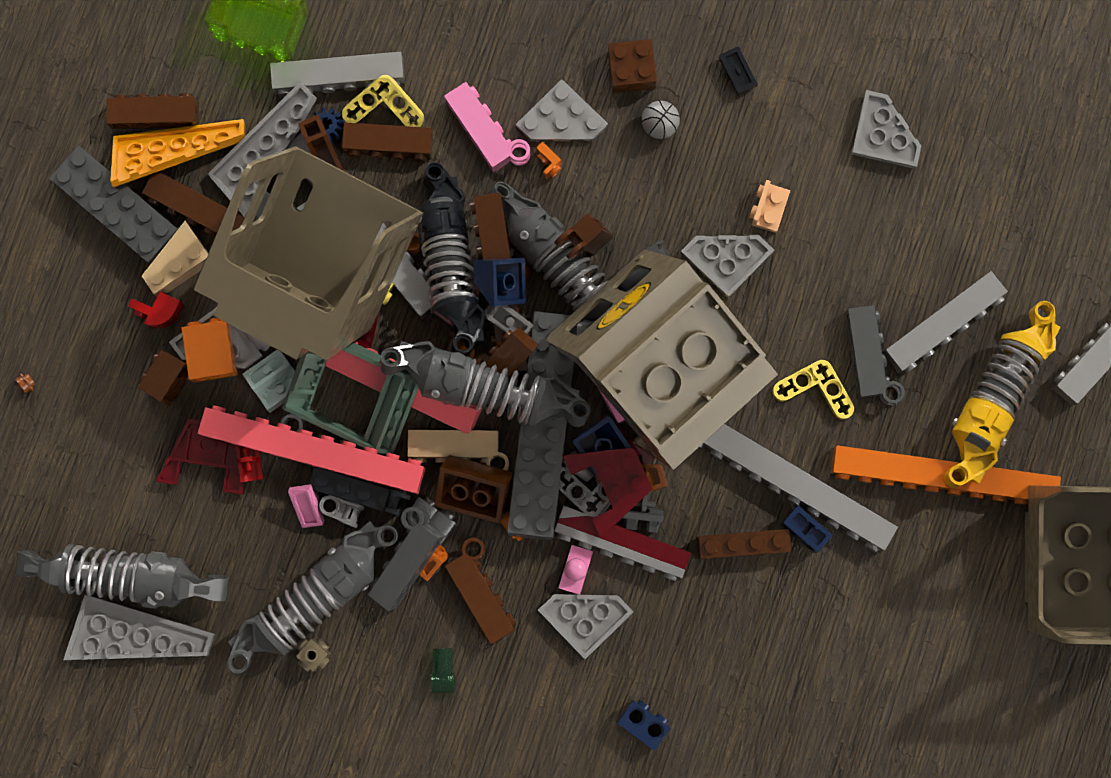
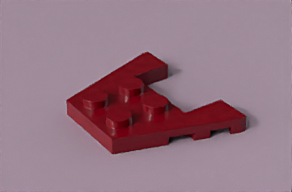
M188 419L156 482L178 485L182 462L226 469L223 492L244 495V486L240 482L235 445L198 434L201 420Z
M634 448L563 456L571 475L594 466L612 505V509L591 518L599 537L607 533L653 489Z

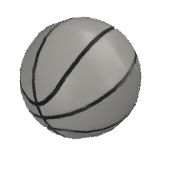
M659 100L652 102L644 109L641 122L644 131L649 136L655 139H665L677 131L680 124V115L674 105L667 101Z

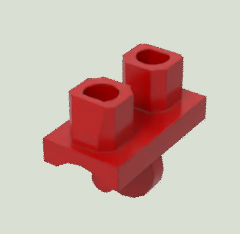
M235 445L240 482L264 479L260 451Z

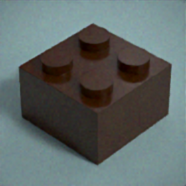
M652 39L608 43L612 93L656 89L657 79Z
M161 349L160 353L157 352L150 362L152 366L148 372H144L140 377L138 389L171 407L188 379L187 364Z

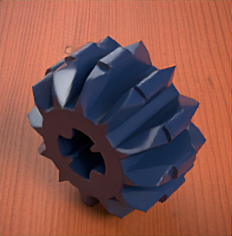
M323 107L321 108L322 114L320 115L314 111V116L319 115L324 127L326 123L330 124L326 132L331 143L333 144L332 139L334 138L340 141L341 138L338 134H343L342 127L345 120H340L342 118L341 113L335 114L333 108L327 113Z

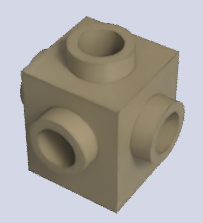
M320 638L318 640L311 639L310 641L306 639L297 649L299 653L296 657L300 660L298 664L307 672L310 669L312 671L323 670L330 662L328 657L332 653L328 651L329 646ZM310 651L316 653V657L313 660L308 657Z

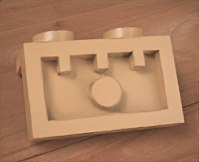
M766 180L764 186H759L756 197L760 199L757 206L753 205L749 218L753 219L752 226L777 233L790 190L770 184L771 181Z

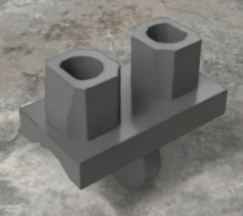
M646 495L623 517L625 528L636 530L638 520L647 521L646 531L658 532L660 522L663 523L664 510L655 509L656 502L647 501L648 495Z

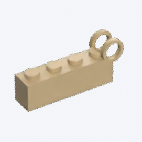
M408 430V458L420 461L421 463H426V459H435V463H444L447 457L451 455L469 461L471 459H480V463H486V465L491 466L492 460L500 457L506 462L503 470H509L510 464L507 456L499 452L498 431L472 430L466 434L460 430Z

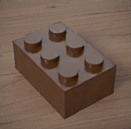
M449 455L440 467L435 506L500 524L508 509L513 472Z

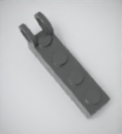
M875 305L847 309L845 311L857 398L879 396L880 401L884 405L893 406L904 398L905 390L899 382H890L889 377H885L884 368L887 367V360L885 354L882 355L881 351L884 340L882 333L878 331V324H880L879 311H875ZM888 387L896 390V400H891L886 396V389Z
M422 505L409 507L403 511L401 521L403 526L407 528L406 533L408 535L404 541L401 540L394 549L395 555L392 559L390 558L382 567L383 573L380 577H376L370 585L372 589L368 596L388 611L394 610L399 606L445 537V535L429 524L430 512ZM414 511L419 515L418 524L412 518ZM422 511H424V513H425V515H426L425 521H424V515H423V512H422ZM407 513H408V521H409V523H410L411 525H409V524L407 523V521H406V515H407Z

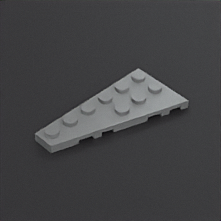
M301 81L208 173L210 178L230 201L244 169L250 162L289 149L300 129L298 123L306 119L317 99ZM261 180L251 183L246 190L238 209L244 217H246Z
M84 595L63 660L208 656L215 634L100 598Z

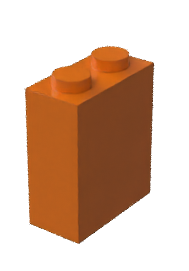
M212 318L209 323L201 324L200 321L187 323L188 326L181 327L188 377L191 382L195 383L237 376L230 324L219 318Z

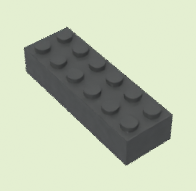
M79 145L49 178L149 264L154 261L178 230L125 184L112 187L111 172Z

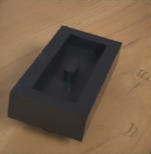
M739 46L719 55L718 58L737 96L757 87L758 84Z

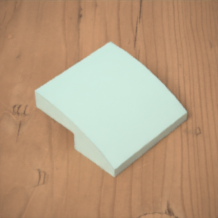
M276 350L244 372L243 376L267 411L271 413L284 403L295 370L283 353Z

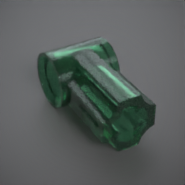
M433 648L431 693H454L453 648Z

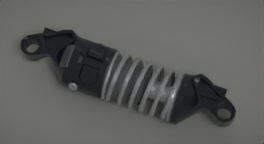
M432 162L425 168L423 183L428 189L433 191V194L417 209L423 212L418 224L422 255L426 257L423 263L424 266L428 267L425 274L430 277L427 280V285L431 287L428 293L433 297L430 300L431 314L434 319L446 324L457 333L452 343L451 352H460L464 356L470 357L475 343L484 342L482 327L485 311L480 306L479 298L476 296L478 291L477 287L474 286V277L472 276L474 268L471 266L473 262L470 257L471 250L468 247L467 221L464 214L466 196L458 187L457 177H451L441 164ZM433 174V175H437L438 177H437V178H433V177H431L430 175ZM434 280L438 284H432L431 281ZM461 285L468 286L466 289L461 290ZM435 289H443L444 292H443V293H439V294H434V293H433V290H435ZM463 345L467 350H460L457 346Z

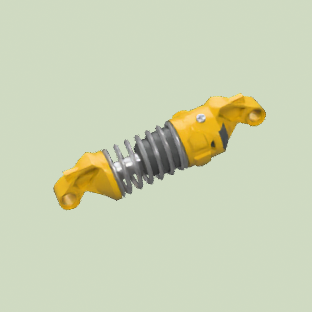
M1041 301L1030 310L1031 328L1002 334L996 346L1000 354H993L991 357L995 363L987 364V369L990 372L982 373L983 382H977L979 390L972 392L973 396H970L961 415L959 418H955L953 422L952 435L958 445L962 461L945 472L944 481L947 486L958 488L970 480L979 484L985 472L998 461L997 452L1001 446H1005L1007 442L1005 437L1015 419L1014 413L1020 410L1018 403L1024 402L1025 397L1023 394L1029 393L1030 388L1028 385L1034 383L1033 376L1039 373L1038 366L1043 365L1046 358L1055 351V337L1060 326L1055 324V308L1050 302ZM1038 309H1042L1046 317H1041L1038 314ZM996 357L1006 360V363L1003 364ZM1025 366L1034 367L1035 371L1030 372ZM1020 375L1029 376L1030 381L1026 382ZM953 471H956L960 474V482H957L952 478Z

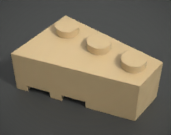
M186 221L183 222L142 275L156 296H158L159 292L167 294L200 272L207 259L208 251Z

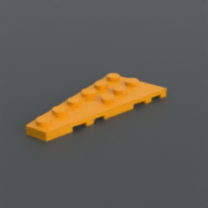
M244 119L113 136L112 187L239 143L245 137Z

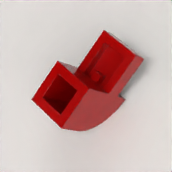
M159 292L152 307L135 299H131L128 307L134 310L132 314L144 319V324L154 329L166 328L173 324L184 306L180 300L162 292Z

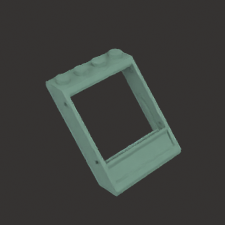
M351 343L343 349L371 364L380 366L381 355L356 343ZM310 351L301 356L284 401L283 410L295 414L363 448L370 447L378 450L377 453L393 454L418 390V386L408 370L387 375L367 431L363 435L310 410L327 360ZM390 359L385 360V362L388 364L396 363Z

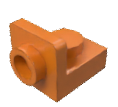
M541 142L536 147L537 158L545 166L549 164L543 171V177L547 180L550 176L553 178L560 172L562 163L561 159L546 144Z
M438 546L420 573V576L426 581H429L440 566L450 557L444 547Z

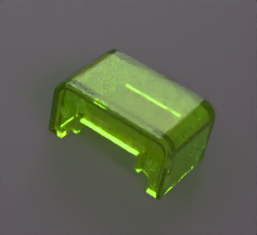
M211 0L204 22L208 30L213 33L212 37L219 41H225L226 39L232 41L234 45L240 48L247 46L253 48V51L258 54L266 55L268 53L274 55L275 59L286 62V60H291L308 17L309 9L305 0H293V2L291 0Z

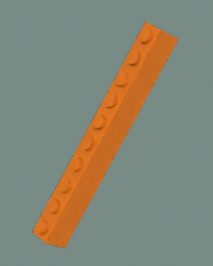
M838 445L833 447L830 474H835L837 479L849 480V477H857L858 482L872 483V480L881 481L880 485L894 486V483L903 484V488L916 489V486L925 487V491L939 492V489L948 490L947 494L961 496V492L970 493L971 498L983 499L985 495L992 496L993 501L999 502L1013 499L1015 504L1028 505L1029 485L1060 486L1061 481L1059 476L991 467L985 472L979 484L970 480L958 488H951L946 485L944 474L948 469L959 464V462ZM953 471L952 478L955 481L960 482V474L956 471Z

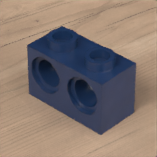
M799 506L794 507L781 523L785 529H789L790 533L813 553H818L833 536Z
M640 699L637 703L632 700L617 723L655 751L671 729L667 725L669 721L659 713L656 716L648 711L650 707ZM633 710H639L642 713V719L637 723L631 722L629 719V715ZM651 724H658L660 726V733L657 736H650L648 734V727Z

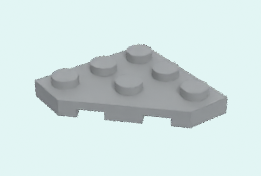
M561 79L516 123V127L530 141H594L608 127V123Z
M866 90L851 154L916 169L921 144L914 138L909 130V126L901 114H898L887 94Z
M759 235L695 236L680 253L729 298L774 252V249Z
M216 308L198 321L203 324L209 323L212 318H217L213 316ZM230 325L236 368L247 369L262 358L263 355L242 330ZM180 333L169 343L180 358L186 361L183 335Z
M554 594L538 609L584 659L633 613L632 609L618 595Z

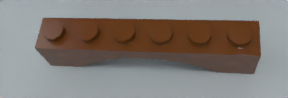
M319 115L299 122L298 125L311 154L343 170Z

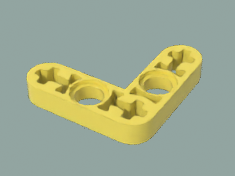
M389 75L379 76L352 99L342 111V117L347 123H357L384 101L405 126L421 127L424 121L422 111ZM380 81L383 83L388 82L389 90L384 88L377 94L376 90L381 86ZM371 94L374 97V104H365L363 102V95ZM402 97L405 100V106L402 108L396 107L393 103L394 98ZM360 105L361 109L356 113V117H349V109L354 110ZM408 106L411 107L409 113L412 116L417 115L419 117L417 120L418 123H416L415 121L411 123L409 121L411 117L407 112L405 113V115L402 114L404 111H406Z
M826 360L816 361L776 383L772 389L773 397L778 401L784 402L817 385L836 418L845 420L854 412L852 401L833 367ZM818 365L827 368L825 371L827 378L830 376L833 378L824 385L821 383V381L825 380L824 376L816 373L819 369ZM798 375H805L808 378L807 386L800 387L796 383ZM788 380H791L797 392H794L792 388L786 392V397L783 394L778 395L779 386L786 388L790 385ZM835 384L839 389L838 394L835 396L829 395L826 391L827 385ZM842 395L844 399H841L840 402L843 406H848L847 415L843 412L839 413L840 405L838 401L833 404L832 400H836Z

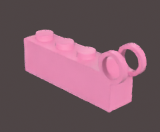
M467 82L444 96L446 104L492 172H495L510 161L516 166H523L530 160L529 144L522 139H516L512 142L510 139L505 140L502 135L504 132L497 121L495 123L490 118L492 113L485 103L482 105L477 98L480 96L474 86L469 87ZM517 148H522L526 151L523 157H515L512 153Z

